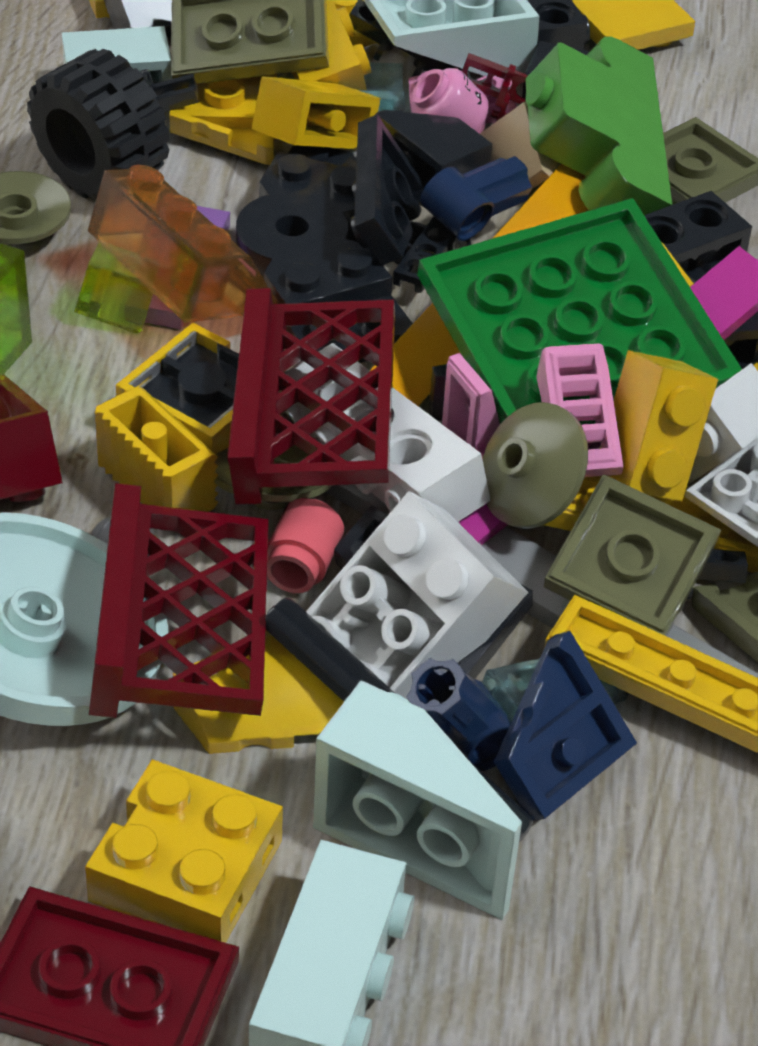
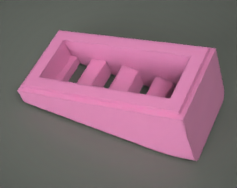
M597 343L544 348L541 352L536 375L542 402L556 404L568 410L578 421L595 420L596 424L581 425L585 432L587 443L600 442L602 448L588 450L585 477L602 476L603 474L606 476L622 474V454L609 369L603 345ZM590 396V399L563 401V397Z
M458 353L449 356L447 362L442 425L479 451L483 459L486 447L500 425L492 390L463 356Z

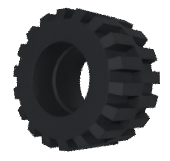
M96 49L89 50L35 81L36 84L31 86L29 91L31 100L27 102V112L31 118L29 124L31 132L37 141V147L45 157L51 170L60 177L61 181L69 189L73 188L81 197L85 199L90 197L94 202H102L105 199L108 201L160 170L164 165L163 160L168 158L170 149L166 142L170 141L169 129L165 125L164 120H166L164 110L160 107L156 99V93L152 87L148 86L142 73L137 68L133 69L128 60L121 55L115 57L112 51L101 49L100 51Z

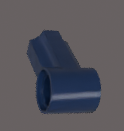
M516 156L507 160L499 158L464 174L455 167L443 169L427 183L421 193L420 202L457 240L466 241L477 235L492 216L527 201L532 185L527 174L528 168Z
M429 658L411 673L412 686L406 698L410 703L424 709L464 756L479 770L486 771L496 767L494 760L512 721L481 681L473 679L454 659L436 661Z

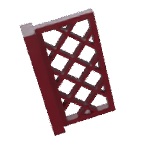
M271 288L246 289L228 449V464L236 505L261 504L263 487L389 483L395 335L394 299L273 304ZM381 322L380 326L363 337L349 330L356 323ZM313 325L317 329L299 340L286 331V326ZM332 339L347 347L330 359L316 351ZM362 358L377 366L360 379L345 370ZM301 360L314 368L313 371L298 381L284 373V371ZM329 380L344 388V390L328 401L313 393V391ZM361 399L375 408V410L357 422L343 413V411ZM297 402L312 411L294 424L279 415ZM329 422L341 430L342 433L323 445L312 438L310 434ZM357 443H360L375 453V460L346 461L340 455ZM294 445L309 455L299 463L274 464L276 457Z
M115 483L88 715L117 718L119 701L261 716L264 701L268 519L140 504L141 486ZM150 529L176 531L184 539L168 547L152 534ZM226 537L251 540L253 544L234 554L218 541ZM202 551L216 564L199 572L184 558ZM166 568L182 582L164 590L151 580L149 576ZM233 576L249 590L231 598L215 584ZM198 594L212 605L214 609L196 617L181 602ZM163 613L178 625L179 628L161 637L144 622ZM229 620L247 634V636L231 645L213 631V629ZM193 640H196L213 654L195 665L176 650ZM158 659L176 674L168 680L137 677L138 670ZM228 667L248 684V688L219 686L210 677Z

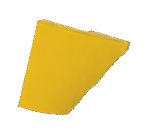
M265 630L264 701L261 716L174 707V710L208 754L239 752L251 745H262L270 749L293 748L294 736L320 734L344 701ZM228 667L210 677L219 686L248 688V684Z

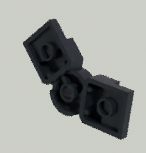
M293 145L288 153L278 151L259 181V198L247 204L239 213L236 220L237 269L240 275L256 288H271L273 304L394 299L391 295L392 276L384 265H381L369 247L363 248L360 246L351 228V217L355 216V197L352 191V183L356 181V162L352 152L331 147ZM394 299L395 343L413 323ZM381 322L356 323L349 330L363 337L380 326ZM313 325L286 326V331L299 340L317 329ZM332 339L316 351H320L332 343L342 350L347 347ZM362 358L358 362L362 363L366 362L367 360Z

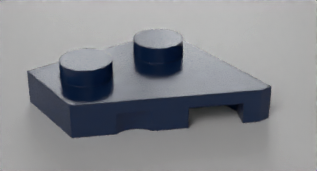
M571 631L556 634L547 641L494 760L496 767L519 805L532 817L533 821L546 819L637 744Z

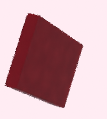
M29 886L0 942V1032L45 1046H204L238 966L239 946Z

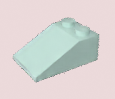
M363 0L394 46L463 69L468 53H471L505 67L513 64L516 66V71L522 73L526 71L537 48L540 16L527 0ZM473 67L468 69V71L482 76L488 75V73Z
M361 680L316 738L313 828L358 850L406 862L405 873L503 920L510 906L522 821L424 709L410 703L399 694L383 691Z

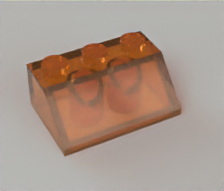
M133 165L130 169L104 171L87 231L184 323L243 317L246 289L269 288L251 257L231 240L230 234L224 229L215 226L199 212L197 205L192 200L180 195L164 180L161 172L145 165ZM272 294L273 304H278L277 300Z

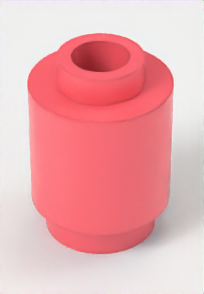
M300 498L290 502L285 507L268 543L267 577L275 586L290 593H304L309 591L313 585L323 580L335 554L334 548L338 545L344 533L343 521L331 506L321 500Z

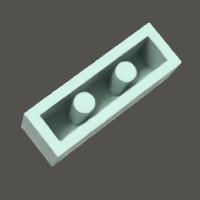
M320 840L250 1020L249 1046H368L372 1019L365 1018L364 1015L370 998L379 1001L384 999L394 963V956L386 954L391 937L404 939L413 911L415 896L404 893L406 862Z

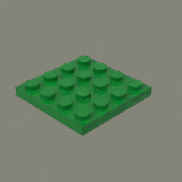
M633 198L419 260L417 276L461 355L492 390L500 424L516 410L529 404L542 402L536 375L541 352L546 347L602 344L609 369L613 401L628 350L682 361L717 378L716 388L742 370ZM589 395L563 397V401L590 399ZM595 420L579 421L581 425L596 424Z

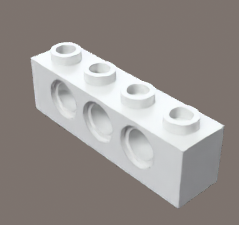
M332 343L318 352L330 359L341 352L342 349ZM302 361L284 373L298 381L313 371L314 368ZM358 361L345 369L359 379L370 372L369 369ZM329 380L313 391V393L328 401L344 390V388ZM392 388L389 483L355 484L356 487L366 495L373 493L386 504L390 512L406 493L410 491L444 508L457 522L491 501L481 453ZM360 399L344 410L343 413L358 422L375 410V408ZM297 402L279 415L294 424L312 411ZM327 422L311 433L310 436L325 445L342 433V431ZM357 443L341 454L340 457L346 461L375 460V453Z

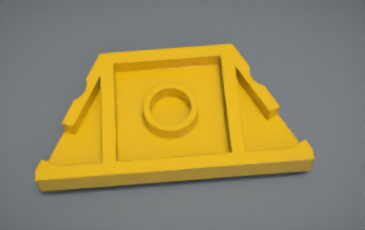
M277 74L265 75V77L277 78ZM262 76L197 84L199 103L170 110V133L265 165H270L274 159V137L252 130Z

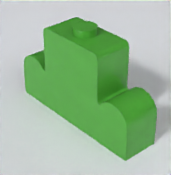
M613 37L602 38L587 55L564 43H558L525 80L530 143L533 149L585 175V178L579 183L578 191L581 200L589 211L631 198L635 200L644 215L671 206L672 197L653 58Z

